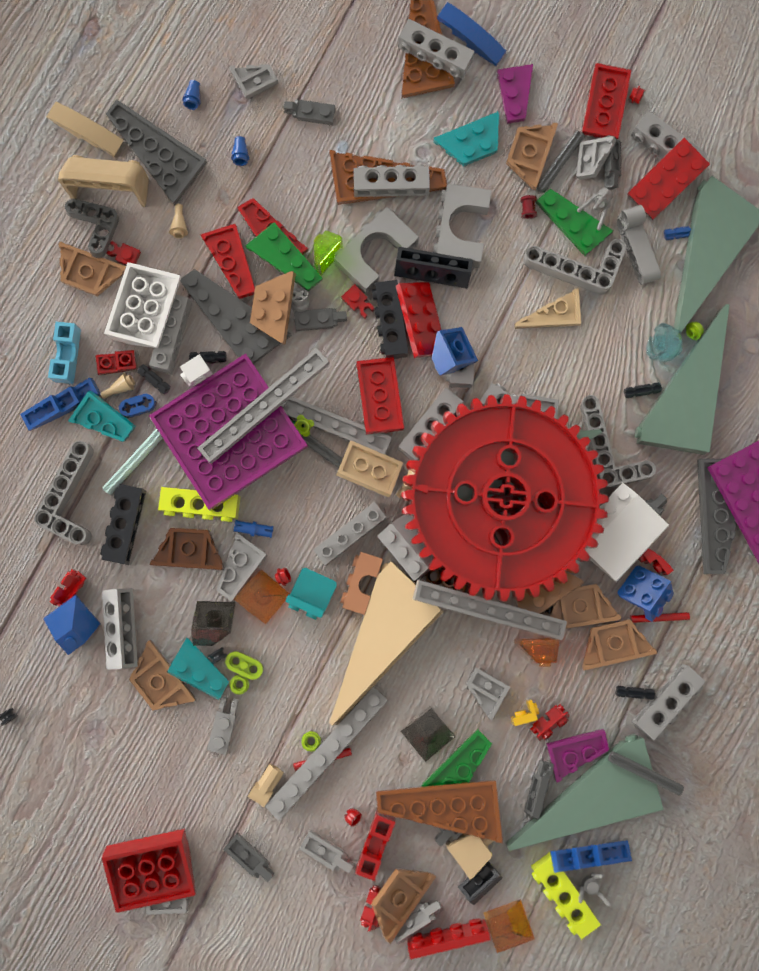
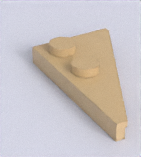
M579 288L543 306L531 315L520 319V321L514 324L515 329L580 326Z

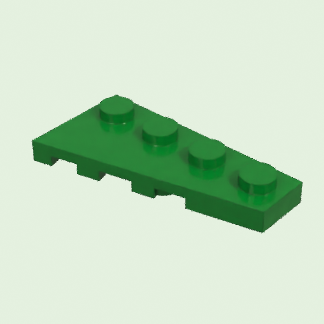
M551 188L536 201V204L584 256L613 233V230L604 224L600 230H597L599 223L597 219L583 210L577 212L579 207Z
M272 223L245 245L249 251L257 254L259 258L267 261L279 272L286 274L294 271L296 274L295 283L308 292L323 280L322 276L275 223Z

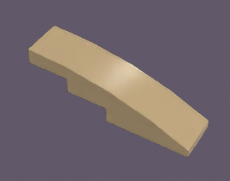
M55 101L46 118L75 137L82 138L113 157L124 141L96 122Z

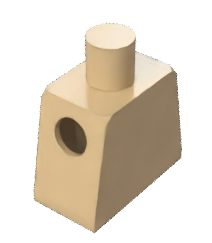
M462 834L457 840L448 841L446 846L471 880L493 856L487 846L494 841Z

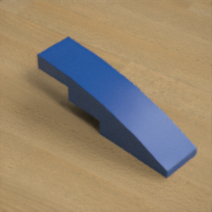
M449 2L445 4L438 14L437 20L452 29V34L467 43V48L474 50V53L497 66L505 55L506 50L485 29Z
M89 377L75 387L70 386L55 396L50 395L20 415L27 429L31 431L75 410L88 391L94 392L97 396L101 394L93 378Z
M628 840L550 851L554 873L632 861Z

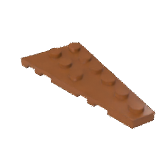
M410 0L409 19L442 35L440 23L437 20L438 15L434 0ZM405 53L401 99L455 86L454 78L449 72L437 69L433 64L421 61L411 53Z
M329 150L337 205L398 197H354V168L359 166H368L370 168L380 165L395 167L397 165L414 167V165L406 162L402 164L388 159L370 156L361 157L352 155V153L343 154ZM429 166V192L446 190L447 183L444 169ZM411 177L406 178L408 182L414 181ZM371 178L368 181L374 183L377 179ZM394 178L387 179V181L389 182L396 181Z
M496 780L376 791L378 813L503 844Z

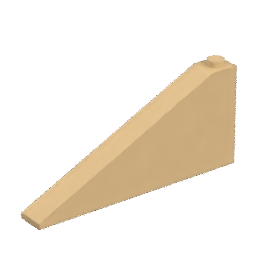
M392 561L385 563L380 568V573L377 576L331 716L330 724L332 726L338 725L444 612L438 606L412 600L416 583Z

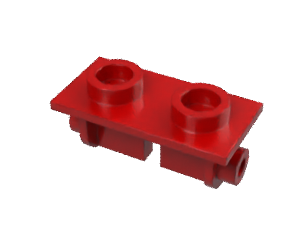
M74 569L68 571L60 582L66 587L63 589L58 586L50 597V603L55 606H61L71 599L83 587L86 577Z
M561 704L555 705L545 713L550 720L546 721L542 716L532 724L530 730L534 734L539 733L537 735L539 741L548 739L552 736L555 728L558 726L561 728L569 721L568 711L563 713L565 709Z
M373 885L370 888L366 903L371 904L380 892V886ZM364 906L360 919L361 926L368 928L370 932L379 928V923L373 907Z

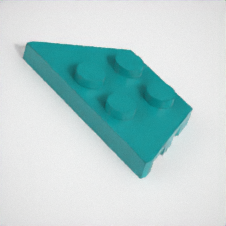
M499 112L434 137L433 142L445 149L446 153L454 157L463 167L496 154L498 150Z

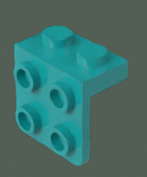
M303 568L291 594H288L285 602L289 603V608L297 612L300 609L306 611V616L312 619L322 618L337 587V583L308 568Z

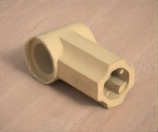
M269 764L259 782H256L247 797L265 807L273 794V789L280 781L284 772L277 766Z

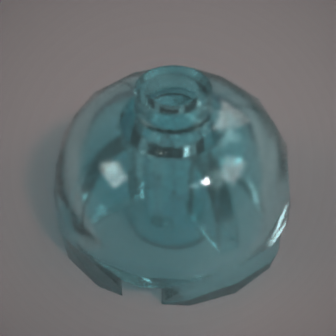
M661 323L653 330L656 333L654 337H649L646 346V354L650 356V359L658 362H668L682 352V335L673 326Z

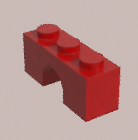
M376 810L356 866L355 874L375 881L387 841L389 842L395 825V817L378 813V810Z

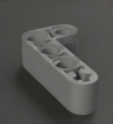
M642 205L623 210L617 218V227L622 240L626 244V251L639 283L644 285L660 279L661 272L643 227V223L646 220L645 210Z

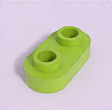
M234 651L226 657L225 663L227 668L248 679L254 680L263 674L264 668L262 663L244 653ZM235 657L240 660L238 665L233 663ZM251 666L257 667L256 673L251 672Z

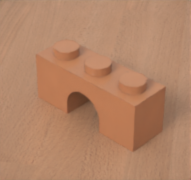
M363 552L355 556L352 565L355 566L354 574H349L346 584L350 586L348 592H343L340 603H343L342 608L365 615L371 596L365 595L360 591L359 582L365 576L377 578L383 559Z

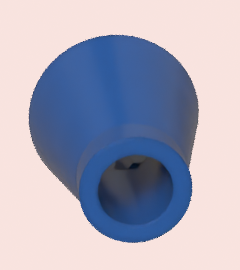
M196 80L189 81V85L182 98L183 105L187 109L196 110L201 103L200 83Z
M242 136L235 137L231 159L237 166H244L249 160L246 139Z

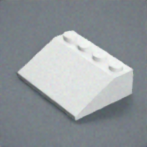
M128 262L104 334L114 341L158 348L181 276Z
M624 483L611 494L609 502L603 503L599 507V509L605 510L608 516L596 522L604 528V532L592 534L591 536L598 542L597 548L584 549L590 556L589 560L615 582L624 575L669 527V524Z

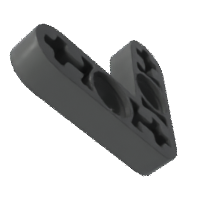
M78 199L68 200L65 203V210L69 217L96 224L88 248L93 257L102 258L108 251L119 223L117 211L110 207ZM90 210L97 211L94 216L87 215ZM101 230L109 231L106 236L99 235Z

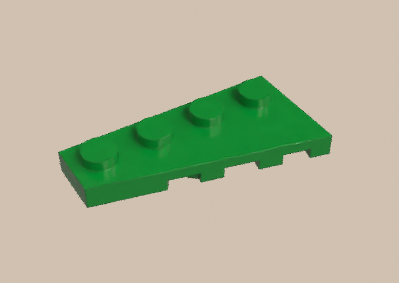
M477 729L422 783V786L470 782L492 743Z

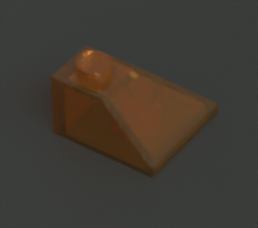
M261 569L244 586L234 600L252 615L267 624L286 601L290 593Z
M514 639V644L533 662L539 663V667H551V663H557L559 639Z
M521 899L483 913L497 953L534 940Z

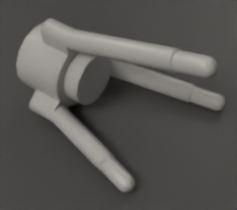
M602 188L598 194H594L578 208L577 212H581L593 201H595L594 210L598 207H604L597 230H600L607 211L611 206L610 201L613 198V193L607 188Z
M592 872L590 876L583 878L582 885L579 886V903L583 902L584 892L589 895L597 894L608 907L611 906L609 901L599 891L600 884L596 879H602L604 877L602 874Z

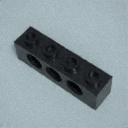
M399 247L394 276L468 289L473 259Z
M398 280L375 282L372 296L373 301L377 300L378 306L374 307L376 319L379 318L380 320L377 330L378 337L382 336L383 343L380 344L381 355H385V358L408 357V348L402 309L396 289ZM384 299H389L392 303L390 305H384L382 301ZM387 317H392L395 321L388 324L384 320ZM394 335L397 337V340L390 342L387 337Z
M123 484L116 488L114 493L115 505L110 510L111 522L105 530L106 542L102 545L100 551L101 560L129 565L146 490ZM126 501L131 503V507L128 510L123 509V504ZM122 519L126 521L124 529L119 528V522ZM117 538H120L122 541L119 548L114 546V541Z

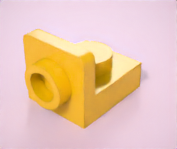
M530 699L526 700L529 712H526V710L514 712L515 716L510 717L512 725L518 726L538 720L539 710L537 704L533 703Z

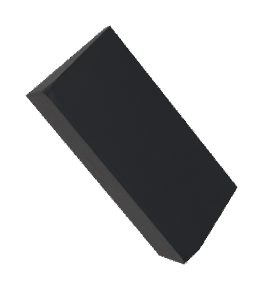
M488 861L471 880L468 877L458 888L472 905H475L503 877Z

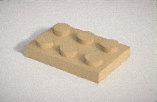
M350 440L336 476L390 497L403 462Z

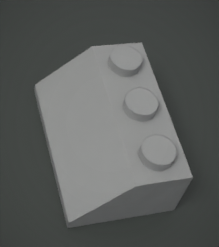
M403 515L386 527L378 535V538L410 577L416 581L420 580L430 571L428 566L433 557L431 555L424 558L418 556L425 546L423 543L411 544V539L418 532L417 530L405 529V525L413 520V516Z

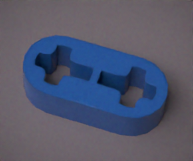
M149 394L138 395L123 400L119 405V411L125 417H135L153 411L156 407V401ZM144 399H148L149 401H151L149 403V407H146L145 405L139 406V404L145 403ZM127 404H129L131 407L136 406L130 409V413L124 411V409L127 408Z

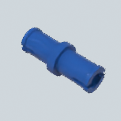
M235 520L233 532L246 533L253 537L258 535L272 538L274 526L257 524L255 521L250 523Z

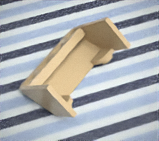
M73 155L67 159L59 172L58 181L71 199L77 198L78 187L134 192L142 207H146L149 178L144 168L137 161L101 160Z

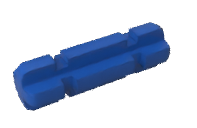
M685 226L674 228V230L666 229L664 230L665 240L689 237L691 228Z

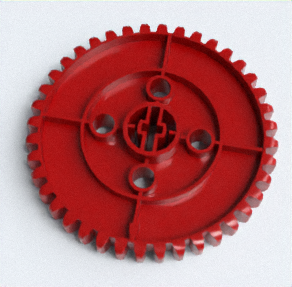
M505 394L501 398L500 403L497 404L494 395H489L485 401V406L482 405L478 398H474L470 404V411L464 404H459L456 408L457 417L449 411L445 412L443 415L445 426L437 421L431 424V429L435 436L429 433L421 435V441L426 448L415 446L412 450V453L419 461L409 460L406 467L415 474L406 475L402 478V482L405 485L412 487V490H406L401 493L402 499L411 501V505L401 510L402 514L413 516V520L405 525V529L417 530L418 532L411 539V544L423 543L425 546L418 556L420 558L430 555L433 557L428 566L430 570L438 569L441 566L444 568L440 576L442 581H447L452 576H455L454 589L459 590L468 583V594L475 596L480 588H482V595L485 600H491L496 590L498 599L501 602L508 600L510 591L515 600L522 601L525 596V589L531 597L536 598L540 594L539 585L545 591L551 592L554 590L553 579L558 583L565 584L568 581L565 570L577 574L580 568L576 560L582 562L589 561L590 556L584 549L597 548L598 542L591 536L592 534L604 532V528L596 522L608 516L605 510L599 509L600 504L609 502L607 495L599 494V489L608 486V482L604 479H597V474L604 471V466L600 464L593 465L592 460L599 454L597 450L586 451L585 447L590 443V438L583 437L578 439L576 436L581 429L580 426L574 425L570 429L567 428L566 424L569 417L564 414L560 418L555 419V407L553 406L542 412L541 401L535 400L530 407H527L525 396H520L515 404H512L510 395ZM503 451L513 454L515 459L513 465L508 466L502 462L501 453ZM502 480L500 487L489 488L492 482ZM508 483H513L519 491L514 490V486ZM460 486L470 488L472 491L470 501L459 499L457 490ZM506 491L505 496L520 497L521 501L509 500L503 504V499L487 498V494L500 495ZM540 494H545L550 499V506L547 510L539 507L537 503ZM489 504L495 505L494 508L500 510L501 512L497 514L495 511L491 509ZM519 507L515 514L507 516V509ZM497 529H502L507 534L508 539L503 546L498 545L494 541V532Z

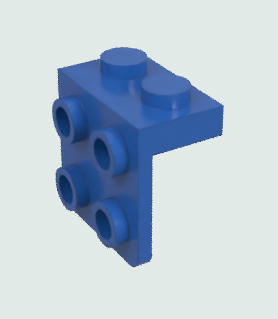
M636 566L617 592L620 598L642 608L645 618L651 622L661 615L663 606L666 602H670L674 595L670 580L641 566Z

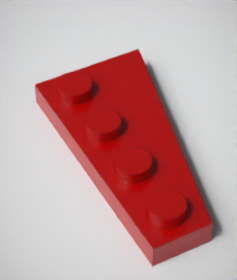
M254 198L237 207L255 237L272 223H275L302 255L309 251L304 244L286 230L278 220L274 219Z
M236 223L200 234L237 297L242 299L254 295L255 285Z

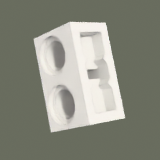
M200 354L180 366L183 371L180 375L190 388L213 375Z

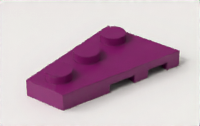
M533 64L497 70L507 124L523 122L526 119Z
M604 729L546 743L550 762L554 764L553 774L556 783L563 780L562 778L569 773L576 772L580 766L587 762L590 763L609 750Z

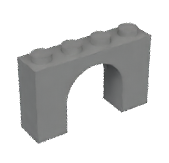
M447 184L446 190H442L441 201L444 202V207L439 209L438 219H442L441 226L437 225L435 237H439V241L434 243L433 253L473 259L472 267H480L484 244L458 239L451 232L449 222L455 215L462 212L487 215L492 190Z
M388 207L383 211L379 210L375 214L374 220L371 223L367 222L361 228V232L357 236H352L348 241V245L344 249L340 248L334 255L335 265L365 294L375 286V282H379V275L362 259L361 251L366 243L373 239H385L391 242L397 249L399 247L413 249L419 241V237Z

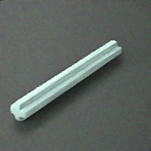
M157 428L103 486V490L111 495L163 439Z

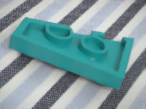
M92 391L87 392L68 420L71 423L80 424L87 429L96 430L103 435L122 442L127 440L136 427Z
M187 637L167 671L168 674L217 700L221 698L229 683L225 676Z

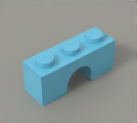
M55 323L53 340L57 345V354L55 359H50L48 378L55 383L74 384L81 329L75 323Z

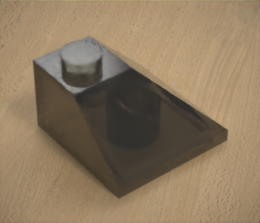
M197 601L191 626L193 646H214L231 633L236 602Z
M431 706L401 730V733L425 762L456 737Z

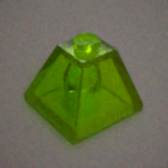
M326 230L323 234L317 235L313 244L315 268L321 276L334 262L335 253L340 248H343L342 237Z

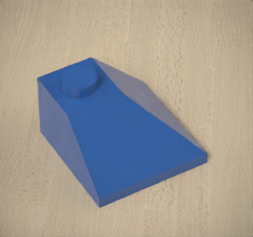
M463 327L437 332L432 360L440 376L451 374L478 361Z
M77 595L43 618L53 638L67 655L85 644L100 625L99 620Z

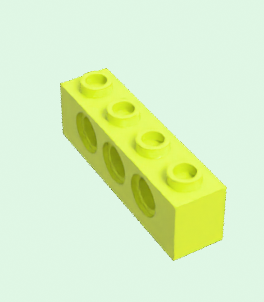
M161 487L158 510L164 512L163 515L175 516V513H181L186 518H194V515H200L205 520H213L214 517H220L221 521L232 522L233 519H238L240 496L237 494L223 502V509L220 512H215L214 509L208 510L205 503L201 510H196V502L202 500L196 490ZM183 498L185 500L184 506L177 508V500Z
M550 852L531 865L534 870L532 876L538 884L543 883L546 888L543 892L550 901L554 899L558 905L555 909L561 918L566 917L570 923L567 926L573 935L578 934L582 940L601 926L585 901L583 900L582 903L578 902L579 893L564 871L554 873ZM551 875L557 876L554 883L547 882ZM563 892H567V899L560 900V895ZM574 910H580V914L577 917L571 916Z

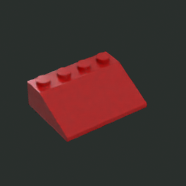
M185 829L106 846L101 859L116 913L196 895L190 849Z

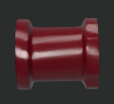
M526 195L520 198L523 211L521 218L533 219L537 217L535 208L536 196Z

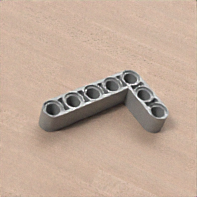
M621 239L611 241L604 253L599 269L538 246H531L527 249L523 262L530 269L602 295L607 293L615 280L626 250V244ZM612 248H617L619 253H615ZM533 254L537 259L532 260L529 258V255ZM546 261H551V262H553V263H554V266H553V267L548 266V265L546 264ZM605 264H610L613 270L607 269ZM564 268L571 269L572 273H566ZM581 274H586L589 280H584ZM599 281H604L607 287L601 286Z
M586 396L580 405L585 430L600 429L602 433L596 437L603 440V446H597L594 443V438L590 439V451L597 450L599 454L593 460L594 465H602L598 460L599 456H605L608 460V463L603 465L604 471L597 474V479H603L604 474H609L612 477V482L608 483V486L605 488L620 486L622 483L629 484L652 477L656 472V467L651 461L615 467L600 402L596 396ZM591 401L594 404V409L586 408L585 402ZM591 419L598 421L599 426L597 428L590 425L589 421ZM642 466L649 468V475H644L641 472ZM623 470H628L631 473L630 479H625L622 476Z
M76 441L71 446L34 517L35 523L38 526L79 545H86L90 542V531L61 515L94 453L92 446L84 441ZM85 446V453L80 455L79 449ZM73 463H76V470L74 472H71L70 466ZM64 480H67V487L65 489H62L61 483ZM57 497L59 502L53 507L52 500ZM48 514L49 521L44 524L43 517ZM62 523H66L67 527L64 532L60 531ZM82 531L84 533V537L82 540L78 541L77 534L78 532Z

